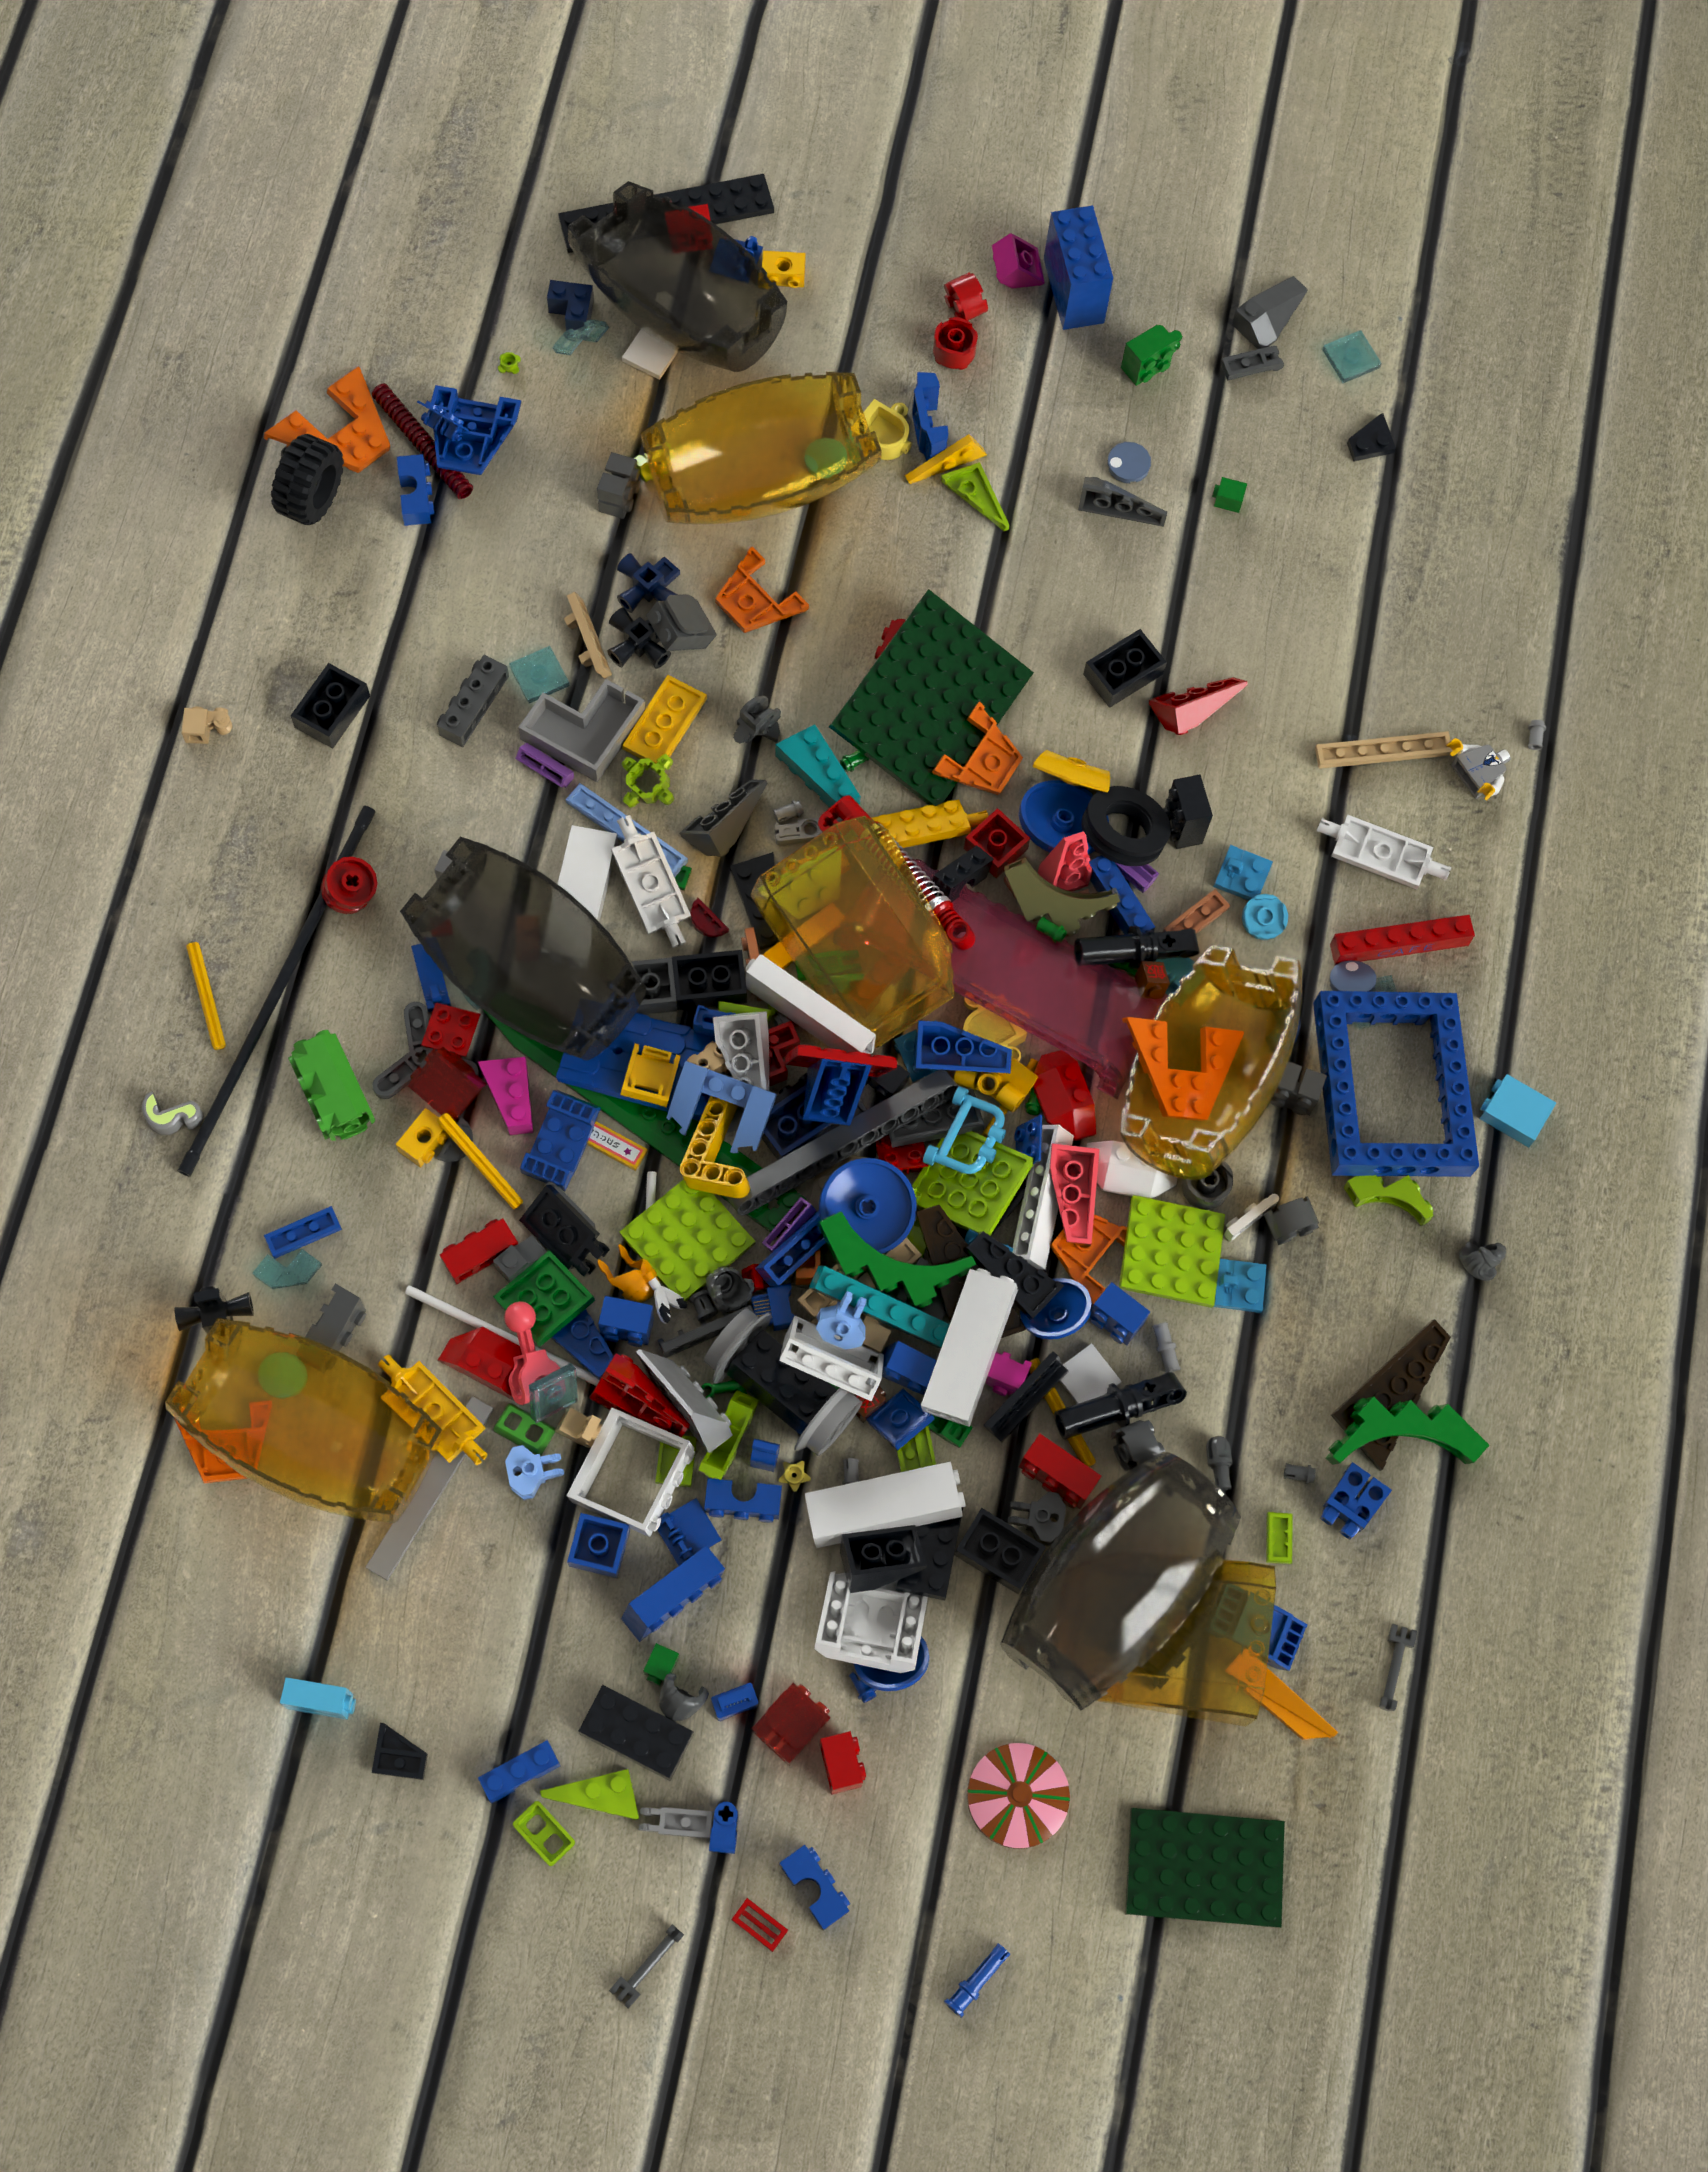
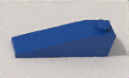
M918 1020L914 1044V1068L1011 1073L1012 1049L944 1022Z

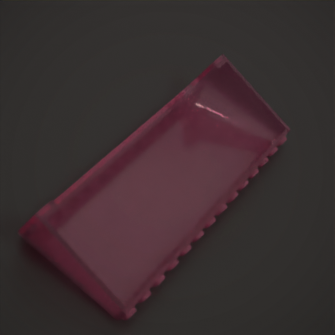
M912 858L917 863V866L921 867V870L926 873V876L930 877L931 881L934 874L940 871L929 868L920 859L915 860ZM878 866L835 930L833 943L846 950H856L858 942H863L885 952L1084 1062L1100 1078L1097 1089L1118 1100L1140 1062L1138 1052L1132 1045V1042H1134L1127 1023H1123L1122 1018L1134 1017L1164 1021L1172 1006L1170 997L1167 994H1164L1162 999L1141 998L1136 981L1129 977L1125 971L1121 969L1116 970L1109 966V964L1078 966L1074 958V946L1068 944L1066 939L1061 943H1054L1052 938L1037 931V925L1028 922L1024 916L1020 914L1015 915L1008 911L1004 905L993 903L984 894L973 892L966 885L961 890L959 897L952 902L953 909L969 924L976 940L974 945L968 950H959L936 924L930 923L922 915V911L918 910V906L913 905V901L909 900V896L904 895V891L900 890V886L895 885V881H892L891 876H888L886 871L882 870V866ZM906 884L902 885V889L907 887ZM908 889L906 893L910 894L912 890ZM915 894L911 895V899L916 897ZM917 899L915 903L919 904L921 900ZM920 905V909H924L925 905ZM966 932L960 933L957 938H962Z

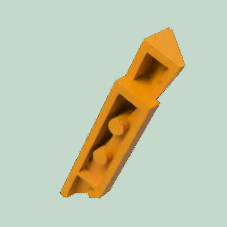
M1246 1648L1239 1653L1226 1669L1229 1675L1246 1684L1243 1690L1302 1740L1333 1738L1338 1734L1328 1722Z

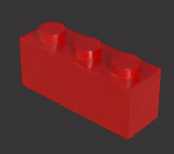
M504 1218L500 1220L494 1219L487 1223L483 1230L479 1232L474 1231L466 1235L464 1241L457 1245H448L443 1249V1253L439 1255L457 1285L492 1265L495 1258L511 1245H517L518 1241Z

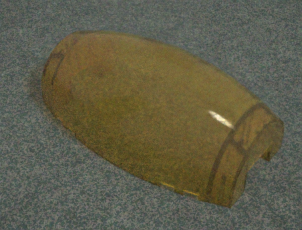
M826 372V375L805 373V376L791 377V374L742 383L696 400L694 405L683 409V407L678 409L675 415L666 420L662 418L641 433L643 450L653 488L667 523L694 525L726 524L781 514L812 503L854 481L879 463L882 453L875 431L870 432L863 413L861 390L855 373Z
M1211 945L1192 965L1194 969L1187 977L1183 976L1180 979L1178 989L1174 994L1170 992L1153 1019L1167 1022L1168 1069L1201 1072L1200 1028L1214 1027L1244 1031V1035L1208 1120L1204 1121L1162 1116L1158 1100L1154 1097L1151 1090L1154 1087L1148 1073L1145 1074L1137 1052L1129 1076L1131 1080L1129 1089H1126L1125 1092L1126 1104L1125 1108H1122L1120 1130L1124 1143L1137 1158L1150 1167L1177 1178L1189 1180L1203 1179L1208 1177L1227 1160L1250 1134L1273 1098L1292 1053L1302 1003V969L1297 959L1276 956L1268 971L1240 966L1233 948Z
M217 1318L205 1338V1352L186 1382L183 1383L178 1380L165 1401L166 1410L196 1441L212 1455L244 1477L267 1490L297 1503L328 1513L368 1521L396 1523L400 1519L420 1487L437 1451L442 1435V1429L421 1407L418 1408L408 1400L409 1397L406 1394L400 1393L390 1385L389 1381L347 1355L314 1340L290 1332L288 1335L274 1331V1328L265 1326V1328L250 1325V1322Z

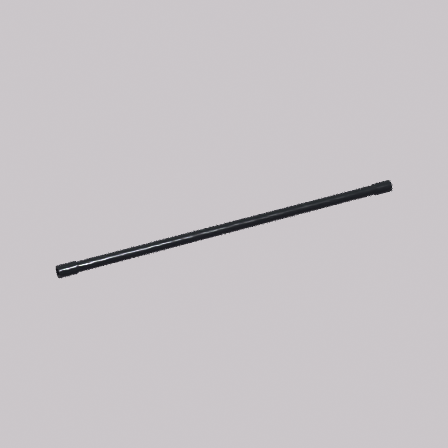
M363 806L337 860L353 856L364 832L368 829L376 813L373 808ZM320 892L199 1132L177 1170L187 1177H191L200 1159V1154L327 907L322 897V892Z

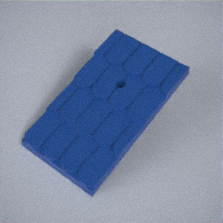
M581 998L556 1078L558 1082L668 1112L685 1061L693 1054L698 1055L710 1042H715V1037L695 1033L694 1029L688 1026L653 1019L648 1015L618 1009L617 1006ZM635 1043L639 1044V1051L637 1053L639 1055H642L644 1045L672 1052L669 1061L674 1064L676 1054L681 1056L667 1107L620 1095ZM635 1086L636 1089L658 1094L656 1091ZM701 1093L692 1119L700 1121L710 1095Z

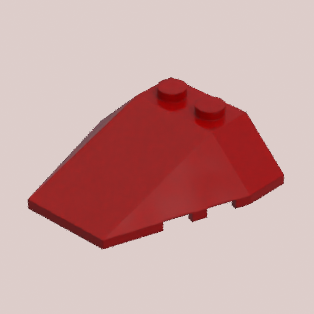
M617 1353L614 1355L590 1396L591 1400L608 1410H611V1408L621 1410L681 1438L690 1426L686 1419L643 1371L626 1355H618Z

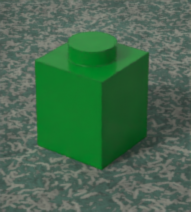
M1222 477L1220 485L1215 484L1212 497L1216 498L1214 507L1239 513L1248 483Z
M656 1643L643 1670L644 1675L647 1676L646 1680L657 1686H660L661 1682L664 1683L665 1676L673 1673L680 1657L679 1653Z

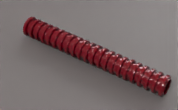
M386 383L376 386L372 391L373 399L380 404V407L384 409V412L396 423L400 431L412 442L416 450L424 455V459L440 475V478L456 494V497L458 499L468 497L473 491V485L469 483V480L459 471L437 467L435 441L425 431L424 427L421 426Z

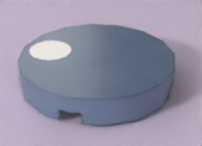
M1123 442L1111 449L1107 465L1110 474L1116 480L1123 483L1139 482L1147 476L1150 470L1151 457L1142 445L1134 442Z
M1344 961L1335 965L1331 970L1330 987L1333 991L1373 992L1377 977L1374 970L1363 962Z

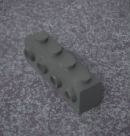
M483 655L480 661L477 660L474 663L471 675L463 680L459 693L451 698L448 710L445 714H441L437 721L439 736L464 747L507 681L509 673L506 665L486 655Z

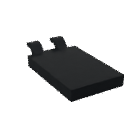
M551 1184L543 1188L519 1219L568 1270L575 1267L582 1276H585L587 1273L590 1275L596 1268L593 1262L585 1259L590 1252L596 1259H599L601 1256L605 1257L610 1251L607 1245L596 1239L600 1233Z

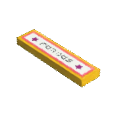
M597 1121L587 1142L588 1146L634 1171L638 1169L648 1152V1149Z

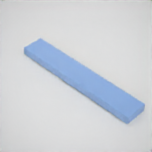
M579 783L566 798V803L607 832L617 833V838L624 843L625 837L617 820L622 817L625 819L627 815ZM632 820L638 834L646 835L651 833ZM657 837L675 878L681 871V868L688 863V858Z

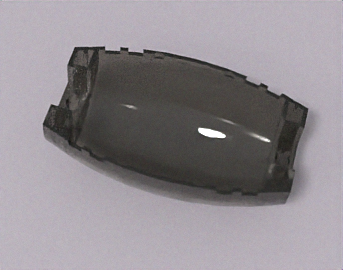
M628 181L613 192V211L598 223L594 224L582 215L568 226L569 245L599 290L636 326L679 353L711 366L733 372H741L754 365L768 351L777 338L786 317L788 301L780 292L776 283H772L767 278L765 269H760L755 264V258L741 244L720 227L687 206L679 207L672 203L671 198L665 196L662 199L654 195L653 190Z
M460 836L446 853V856L452 862L425 896L421 897L414 893L400 910L414 936L448 979L475 1004L500 1022L527 1038L553 1050L585 1061L596 1057L624 1030L637 1012L645 996L646 986L631 960L596 917L550 878L502 851L500 852L488 845Z
M1163 1451L1139 1464L1107 1486L1084 1506L1044 1553L1027 1580L1013 1608L1000 1643L1002 1649L1010 1659L1025 1670L1031 1667L1051 1682L1065 1700L1080 1711L1094 1701L1108 1694L1106 1690L1116 1682L1120 1681L1122 1683L1128 1678L1127 1674L1137 1665L1140 1667L1144 1665L1183 1624L1212 1582L1211 1576L1217 1565L1221 1566L1224 1560L1222 1555L1227 1545L1232 1543L1241 1519L1237 1508L1226 1494L1207 1476L1172 1453Z

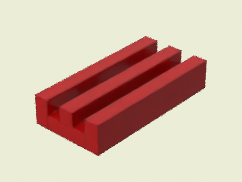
M746 1898L731 1919L772 1952L788 1932L787 1928L748 1898ZM747 1906L780 1930V1934H775L745 1910ZM743 1915L775 1941L771 1944L741 1921L739 1917Z

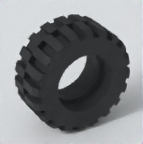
M310 434L300 435L291 442V445L286 448L284 456L279 461L280 464L276 468L275 478L272 482L271 502L278 514L304 525H313L319 522L322 516H325L328 508L333 503L334 497H336L338 486L341 483V475L343 474L342 465L344 464V459L338 446Z

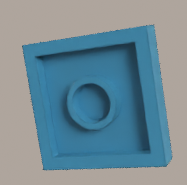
M1230 845L1213 887L1249 901L1256 895H1260L1273 861Z
M1220 1258L1213 1307L1262 1313L1266 1264Z

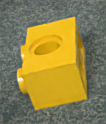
M763 251L762 285L770 287H804L806 253Z
M427 1108L421 1112L395 1144L399 1153L420 1168L424 1163L427 1164L432 1160L436 1148L439 1145L445 1144L449 1137L437 1122L439 1117ZM424 1135L431 1137L426 1143L419 1142V1139Z

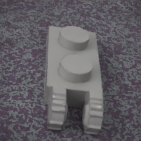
M661 1807V1809H640V1814L644 1816H660L659 1825L639 1824V1831L659 1832L658 1834L710 1839L713 1811Z

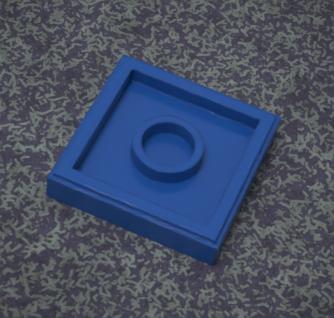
M903 1388L866 1420L873 1429L898 1451L935 1418L932 1414L923 1412L921 1404Z

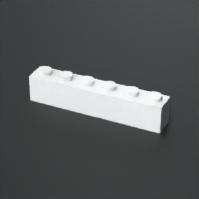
M1042 1125L1041 1161L1035 1163L1029 1171L1012 1247L1014 1248L1012 1253L1027 1260V1263L1036 1269H1046L1059 1208L1049 1168L1051 1144L1072 1146L1074 1135L1060 1125Z

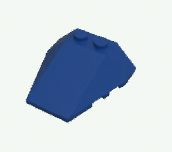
M435 385L431 403L464 421L462 426L469 429V431L462 429L461 433L463 436L460 441H452L445 435L440 434V431L437 432L433 429L437 467L482 475L516 424L522 403L521 400L499 397L498 405L458 398L457 389Z

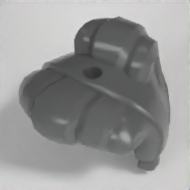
M1467 1242L1466 1246L1460 1250L1459 1258L1470 1275L1480 1280L1490 1281L1497 1274L1495 1267L1506 1256V1247L1501 1243H1495L1479 1248L1471 1242Z

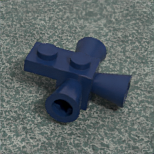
M632 553L627 554L619 562L617 571L633 580V587L617 596L621 606L629 613L635 610L643 598L648 602L653 598L656 601H665L669 595H678L666 587L680 575V569L665 556L654 566L649 562L641 566Z

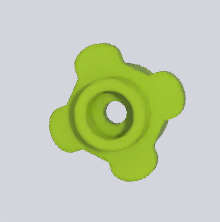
M512 352L500 355L498 371L500 373L511 372L512 374H517L519 372L518 363L521 361L520 356Z

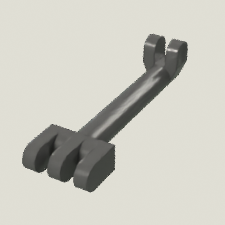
M1393 1623L1390 1628L1388 1641L1395 1643L1384 1695L1381 1697L1379 1705L1380 1709L1385 1711L1396 1710L1398 1701L1393 1700L1404 1650L1405 1647H1414L1417 1631L1412 1629L1409 1639L1406 1638L1407 1628L1403 1626L1401 1627L1400 1634L1396 1635L1398 1625Z
M673 1924L666 1931L668 1935L628 1981L620 1977L609 1990L614 1994L618 1991L619 1987L623 1989L617 1997L620 2002L629 1994L631 1998L625 2003L628 2009L641 1995L635 1988L675 1942L678 1943L684 1936Z

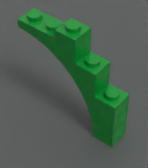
M842 1211L816 1222L841 1274H849L851 1278L862 1273V1267L865 1266L876 1290H884L885 1293L897 1288V1282L900 1281L911 1306L919 1305L920 1308L931 1304L933 1302L931 1298L937 1296L933 1286L936 1285L937 1289L950 1283L949 1278L955 1275L962 1277L969 1273L970 1267L976 1265L972 1256H965L950 1263L932 1266L913 1265L892 1259L867 1244L852 1229Z
M1370 1397L1366 1399L1361 1398L1354 1405L1355 1411L1350 1417L1355 1422L1344 1431L1346 1436L1341 1441L1337 1440L1329 1447L1330 1453L1326 1459L1332 1465L1339 1464L1353 1451L1368 1442L1391 1436L1414 1437L1434 1443L1451 1452L1464 1464L1474 1463L1490 1445L1448 1403L1433 1406L1426 1416L1411 1400L1397 1402L1389 1412L1375 1397Z

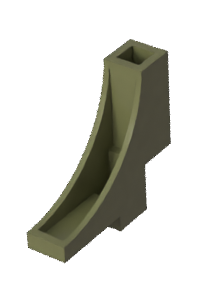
M1026 857L1005 866L1004 872L1026 920L1038 921L1045 917L1046 913H1049L1054 924L1059 927L1061 925L1064 926V929L1067 931L1066 937L1076 934L1078 929L1081 928L1080 918H1083V920L1095 916L1097 911L1113 909L1120 902V895L1116 888L1099 893H1076L1054 886L1032 868Z

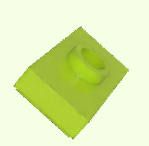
M1267 1513L1266 1563L1292 1564V1513Z

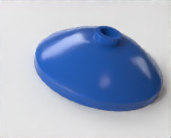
M1066 1278L1053 1279L1065 1286L1033 1319L1029 1320L1020 1310V1317L1027 1331L1042 1339H1059L1067 1337L1082 1328L1091 1315L1092 1300L1088 1290L1081 1283Z
M921 1636L916 1666L913 1671L897 1673L854 1664V1668L861 1681L873 1689L881 1691L902 1690L915 1684L925 1674L929 1665V1649Z

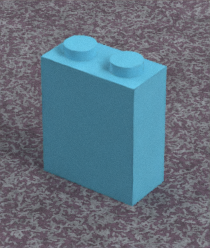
M1506 1074L1502 1081L1497 1079L1491 1091L1494 1094L1491 1099L1488 1097L1485 1099L1480 1108L1483 1113L1479 1119L1529 1148L1536 1140L1556 1102Z
M286 1677L280 1704L288 1710L348 1720L349 1714L354 1713L356 1699L353 1698V1693L345 1687Z

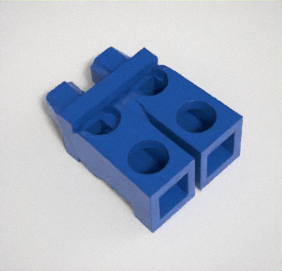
M1353 1462L1347 1467L1324 1503L1323 1507L1325 1508L1320 1517L1323 1522L1330 1526L1333 1525L1337 1517L1346 1522L1339 1532L1349 1540L1366 1527L1392 1491V1489L1373 1477L1367 1483L1360 1496L1357 1497L1371 1475Z

